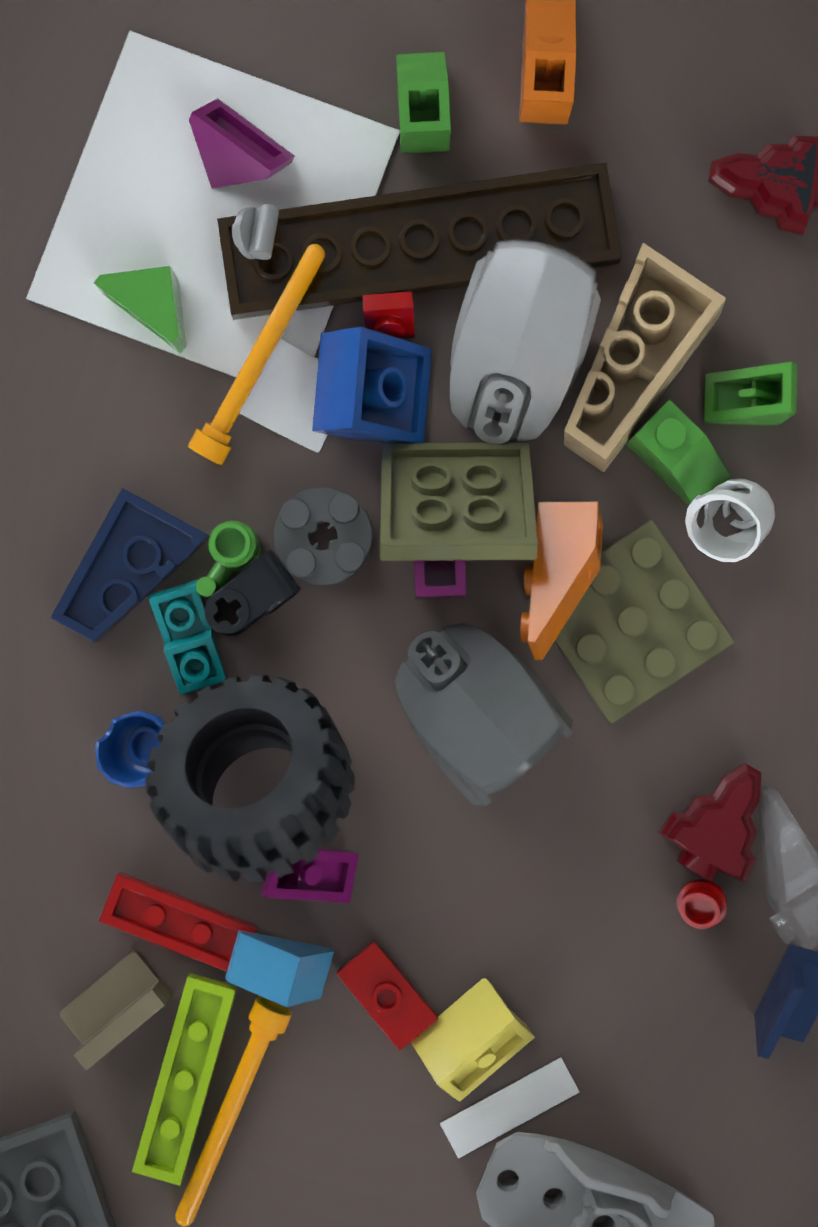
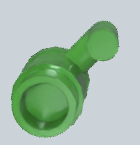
M226 521L219 524L212 531L209 538V551L216 562L207 577H202L197 581V592L201 596L210 598L213 593L225 585L232 572L241 571L260 556L261 541L258 534L250 526L238 521Z

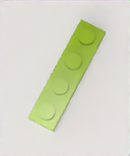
M190 973L187 976L133 1165V1173L181 1185L238 986Z

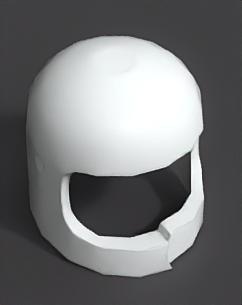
M730 479L717 485L707 493L699 494L689 505L685 519L688 536L697 549L713 559L721 562L740 561L749 557L770 533L775 519L774 503L768 492L758 483L747 479ZM705 504L704 525L700 528L696 519L699 509ZM722 504L724 517L726 518L731 514V505L744 521L735 519L730 524L735 528L744 530L728 537H724L715 531L713 517Z

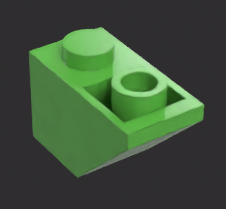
M445 52L396 54L401 154L449 152L451 123Z

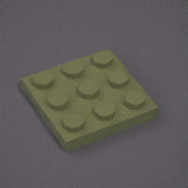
M505 442L503 444L382 443L381 561L537 560L538 540L529 442Z
M653 519L602 552L600 571L554 641L609 724L614 723L735 643Z

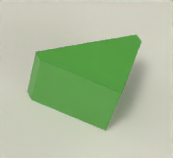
M170 266L99 275L94 281V284L104 296L181 354L185 349L186 340L178 278Z
M795 362L705 374V423L780 425L796 414L797 363Z

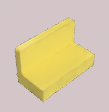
M483 978L438 1016V1020L411 1041V1044L436 1084L460 1102L532 1041L535 1036L528 1026L508 1008L494 986L486 978Z

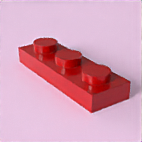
M123 872L117 874L99 919L101 923L226 972L238 931L256 933L258 929L256 924Z

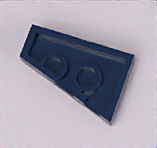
M122 488L50 618L93 642H99L209 540L210 535Z

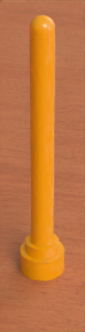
M312 244L307 247L212 423L206 422L202 430L196 429L188 447L201 456L219 465H223L232 448L228 445L232 438L228 433L325 258V251L322 246Z
M261 996L255 999L248 1019L251 1021L249 1030L252 1032L175 1213V1219L179 1225L189 1226L193 1223L270 1041L277 1039L278 1034H283L286 1031L293 1014L290 1008Z

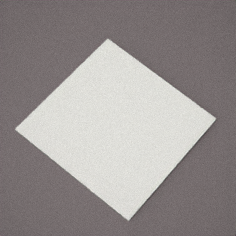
M129 31L26 299L236 378L270 315L233 320L230 311L217 218L237 216L238 212L243 208H259L262 204H270L278 209L376 196L398 140L400 130ZM218 98L295 155L290 165L268 179L211 189L189 123L190 115L193 111ZM170 266L178 278L186 340V347L181 354L104 296L94 284L98 276ZM334 305L295 311L281 339L315 357L320 345L321 333L325 332Z

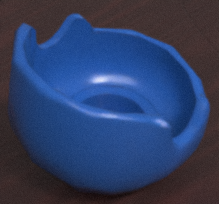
M138 710L122 715V717L114 718L111 721V726L104 737L97 740L95 744L97 768L110 783L126 788L146 786V777L148 773H152L151 769L147 766L150 751L153 747L159 748L161 744L156 737L165 724L164 719L161 716Z

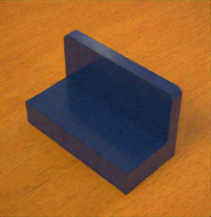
M789 944L754 1014L757 1055L765 1059L770 1058L780 1036L804 1042L818 1016L817 951Z

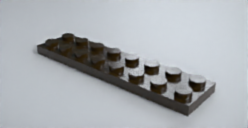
M607 162L279 209L272 255L268 260L247 259L241 254L232 238V226L236 216L217 218L230 311L233 320L271 315L304 252L312 244H318L323 247L325 258L296 311L363 301L362 295L409 291L415 294L469 286L476 262L487 256L488 251L494 252L500 242L523 241L549 246L578 258L590 268L619 264L622 259Z

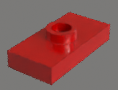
M375 939L336 972V975L399 1051L438 1020L436 1012Z

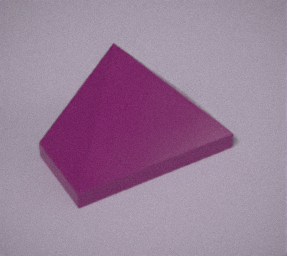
M218 98L193 111L190 115L189 123L211 189L268 179L290 165L295 155Z

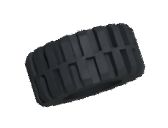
M250 675L249 681L243 682L239 676L222 680L224 686L216 689L207 686L198 691L199 698L189 705L183 702L174 711L176 718L171 725L165 722L156 737L161 743L159 748L153 747L150 751L147 766L151 769L152 773H148L146 777V792L152 799L150 807L155 818L180 850L197 867L207 873L214 871L219 878L229 881L239 880L242 873L248 882H261L267 879L266 873L274 871L278 877L294 872L292 864L303 858L308 864L319 855L316 848L323 840L327 843L333 841L340 831L335 823L338 818L345 819L348 816L352 802L347 793H351L354 790L355 775L350 767L352 763L350 753L326 707H322L318 698L309 690L298 689L295 682L284 678H276L275 682L272 683L268 675ZM264 748H279L292 752L291 762L285 777L265 798L241 808L227 809L213 806V795L220 777L238 758L249 752Z

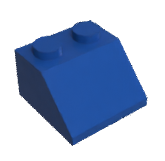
M364 327L321 333L312 431L349 440L384 443H424L432 348Z

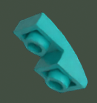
M197 580L149 595V602L165 644L163 651L179 695L223 682L222 680L227 679L214 630L205 618L206 605L203 596L196 590Z

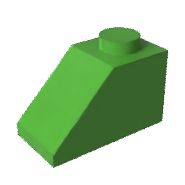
M668 400L625 444L688 506L696 496L713 490L717 485L731 477L706 434L671 400Z

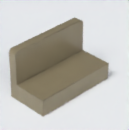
M137 950L129 953L60 1011L61 1019L82 1043V1046L75 1052L74 1057L86 1071L164 1007L173 995Z

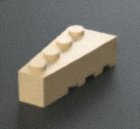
M643 243L629 280L626 282L611 323L601 341L593 366L587 375L564 430V446L604 473L718 321L726 298Z

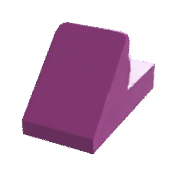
M317 847L319 855L308 864L304 858L292 864L294 872L282 877H278L274 871L266 873L267 879L263 881L261 896L277 899L350 903L359 854L345 849Z

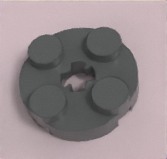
M330 487L310 488L298 493L293 499L283 504L274 527V545L280 561L293 576L311 585L332 586L347 581L363 566L372 547V528L365 510L353 496ZM321 523L329 524L328 530L334 527L337 531V539L331 540L329 542V549L325 551L317 550L318 543L312 546L309 540L310 534L317 532V525Z

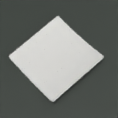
M280 338L240 414L312 451L320 452L327 434L312 431L319 359Z

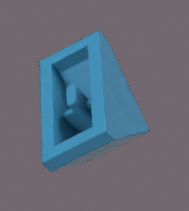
M239 930L225 979L227 982L285 1007L321 999L334 950L329 947Z

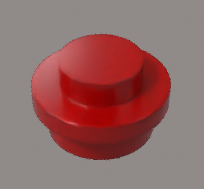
M695 879L687 882L680 889L677 897V908L687 924L694 928L707 929L717 925L724 919L728 908V900L724 891L714 882L705 879Z

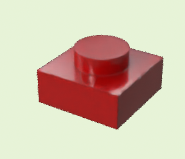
M412 291L362 295L365 328L400 339L415 337Z

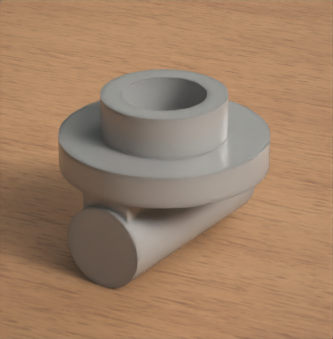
M262 204L259 208H243L238 212L232 226V238L236 247L247 259L268 260L271 258L279 216V209L276 206Z

